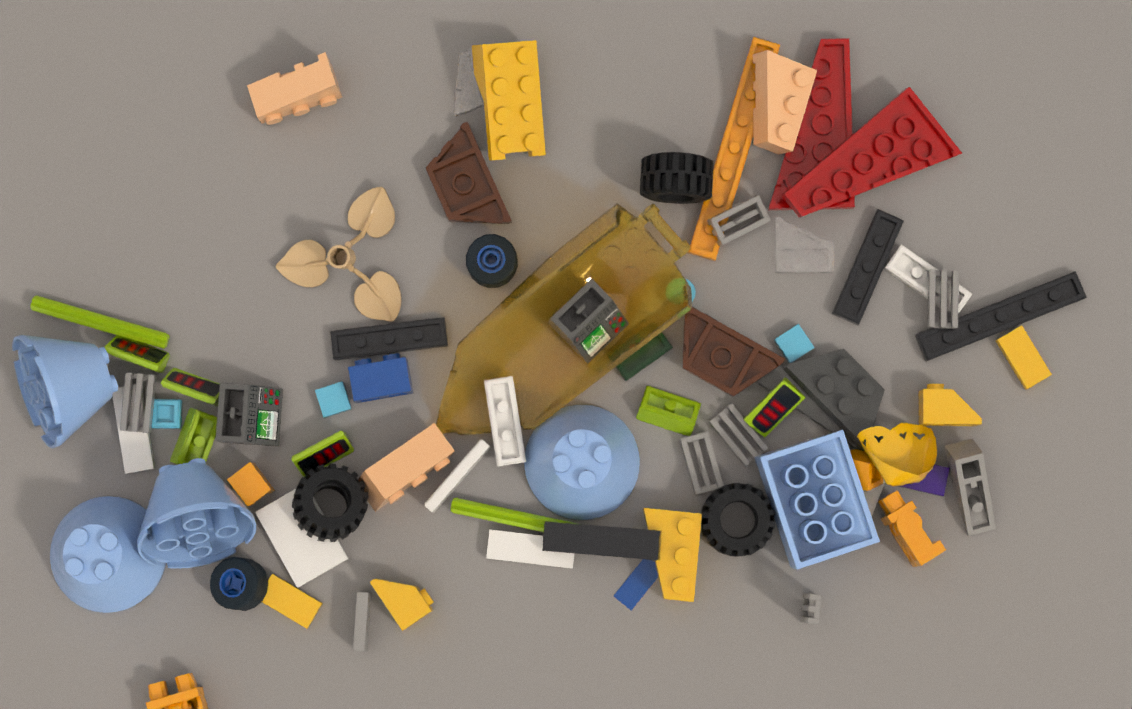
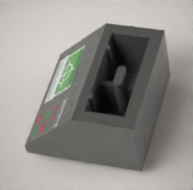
M593 279L582 287L548 321V324L587 364L629 325L614 301Z
M220 383L215 441L229 444L279 446L283 389L249 384Z

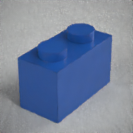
M399 353L383 356V361L372 363L371 358L354 361L355 366L348 367L355 403L413 394L408 360L406 357L400 358Z

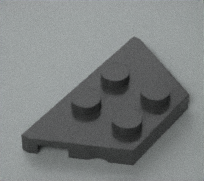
M845 349L789 363L783 370L863 449L857 435L862 430L874 426L885 389Z

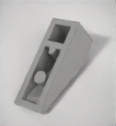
M973 438L946 445L945 451L948 468H950L949 473L966 534L972 536L996 529L983 452Z

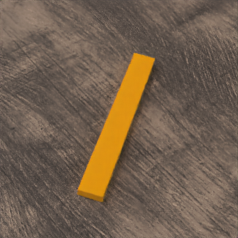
M756 37L752 39L713 168L712 197L702 204L688 251L689 254L716 261L720 246L717 243L716 235L714 236L712 233L713 228L708 224L707 220L732 208L753 138V109L756 108V92L753 91V82L755 81L753 54L766 50L778 54L780 44ZM729 217L719 221V226L726 224Z

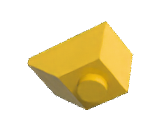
M927 384V389L918 391L919 425H982V418L953 389H944V384Z
M378 578L370 581L402 631L433 611L430 605L434 601L425 588L420 590L418 586Z

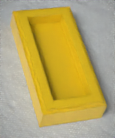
M1022 325L995 340L1025 390L1052 375Z
M272 574L268 580L267 593L262 601L306 629L309 628L323 604L275 574Z

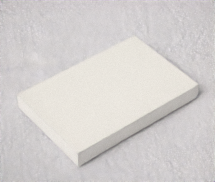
M294 489L255 513L296 587L299 588L349 558L338 539L336 542H330V539H325L324 542L317 541L318 537L314 535L312 538L307 536L305 529L300 530L297 526L298 520H294L293 517L294 508H292V500L296 491ZM313 497L315 508L324 515L315 497Z

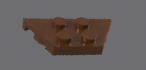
M464 122L454 137L443 146L438 156L433 158L426 167L449 222L510 224L512 220L469 124Z
M687 304L685 308L682 369L734 397L785 361V358Z

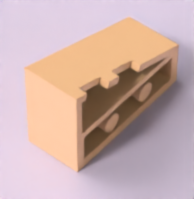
M768 50L753 54V64H755L753 91L756 92V108L753 109V145L778 155L793 152L817 70Z
M326 52L317 55L319 61L306 67L301 62L294 65L295 71L282 75L277 72L247 85L257 118L261 124L265 122L267 125L281 122L284 116L290 114L294 116L304 115L310 111L309 108L318 105L328 107L336 104L337 99L343 98Z
M433 423L366 469L358 481L363 480L365 484L364 492H368L367 501L376 512L388 502L393 504L405 495L403 491L410 486L416 488L428 479L426 475L433 469L439 472L451 463L449 458L455 450L436 424Z

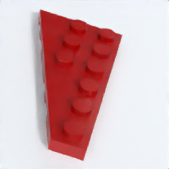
M849 38L821 39L812 65V68L817 70L796 143L793 152L785 153L768 211L792 210L781 195L852 135ZM855 196L820 210L854 209Z
M908 87L781 196L800 218L960 155L962 152L914 91Z

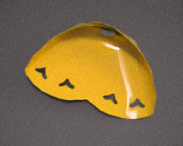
M900 423L891 430L882 426H874L862 430L857 435L865 452L887 485L902 486L919 483L931 471L936 462V437L931 428L922 425ZM906 432L905 439H903L900 433L904 434ZM913 433L925 434V436L919 440ZM874 436H877L878 438L880 436H883V439H881L878 443L877 439Z

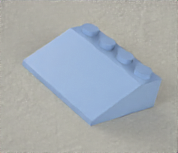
M843 430L754 457L767 497L771 501L770 505L775 511L774 519L791 568L798 570L880 542Z

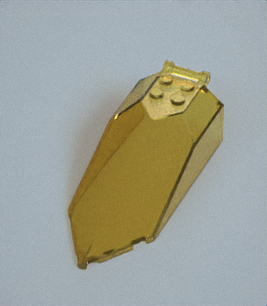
M618 203L547 258L458 343L452 370H450L436 426L442 434L456 432L459 435L492 433L484 380L513 376L520 426L523 427V430L535 429L692 309L691 287L675 264L678 259L690 250L691 246L686 240L682 241L660 216V210L655 204L649 205L637 217ZM649 221L673 247V250L669 253L662 248L644 227ZM593 279L614 301L629 325L587 364L548 324V321L582 287Z

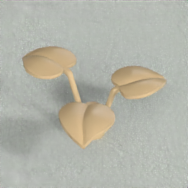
M372 188L364 192L353 202L348 211V224L352 229L361 232L351 241H347L345 246H333L326 258V250L320 243L314 240H302L289 249L286 255L276 264V269L289 281L309 288L320 286L327 281L329 272L326 265H331L338 269H348L365 281V283L357 287L354 294V303L358 311L371 319L390 322L396 320L402 301L401 290L393 276L383 271L376 272L369 279L364 273L354 267L356 255L351 249L354 244L365 237L366 233L371 237L380 238L388 234L393 228L395 211L385 188Z

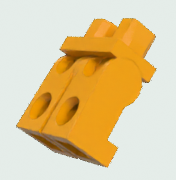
M898 490L878 501V504L885 513V516L880 518L885 526L889 525L892 535L912 567L922 566L946 551L940 540L930 541L922 528L921 517L913 511L917 508L913 501L905 503Z
M192 673L175 677L179 693L169 695L166 681L148 685L150 701L146 702L147 709H208L203 687H197Z

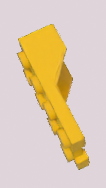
M537 41L472 45L474 76L484 101L489 160L506 159L505 154L525 151H528V155L532 157L546 155Z

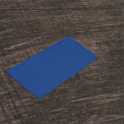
M643 559L614 594V597L631 611L658 578L655 562Z

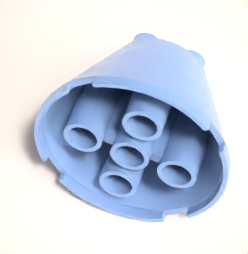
M29 335L14 337L12 350H18L19 360L14 361V368L27 411L34 426L41 425L46 434L41 436L44 443L52 449L59 447L112 398L113 392L118 391L117 381L114 375L109 374L106 365L109 363L108 353L104 347L98 348L92 343Z
M592 405L567 406L548 415L537 425L531 434L525 451V474L533 494L551 512L568 519H596L616 510L631 494L639 474V451L629 428L613 413Z
M196 458L188 463L165 465L159 469V476L155 481L137 539V548L141 558L152 565H155V561L167 563L168 568L173 569L203 566L235 554V547L244 541L245 544H248L256 533V522L249 509L216 472L206 465L205 460Z
M104 496L79 504L62 519L52 538L50 564L56 583L71 601L91 611L110 613L129 609L154 591L162 578L166 563L155 561L156 564L152 565L143 560L139 555L137 539L147 509L126 498Z

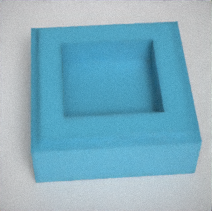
M799 324L774 339V342L788 363L794 362L815 348Z
M343 381L315 390L323 418L352 409Z
M154 399L152 429H181L182 400Z

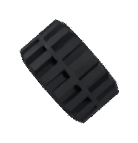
M662 152L648 155L641 159L640 195L652 201L673 204H691L709 200L712 197L714 163L707 157L692 153Z
M330 463L329 467H324V464L319 465L316 470L313 471L311 469L304 478L302 477L293 495L292 508H294V520L297 519L299 522L297 526L300 530L305 529L307 536L312 538L314 535L318 537L317 541L324 542L325 539H330V542H336L338 538H342V540L347 538L351 532L353 533L358 528L368 508V504H366L368 492H364L365 484L363 480L360 482L357 480L359 475L355 471L350 474L347 472L348 467L343 465L340 469L336 468V464ZM322 489H333L339 492L346 501L347 508L345 513L334 518L322 515L317 511L313 503L315 493Z
M733 483L722 486L715 490L706 499L704 506H702L701 526L703 536L711 547H714L722 554L734 557L751 555L762 549L773 535L772 530L775 528L776 522L774 521L775 511L770 505L771 501L769 498L763 495L764 492L752 487L753 485ZM731 503H743L754 514V526L743 537H732L722 529L720 523L721 513Z

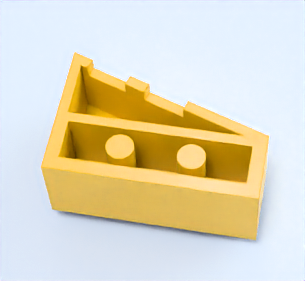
M643 508L647 530L662 531L660 560H655V566L663 599L694 602L702 514Z

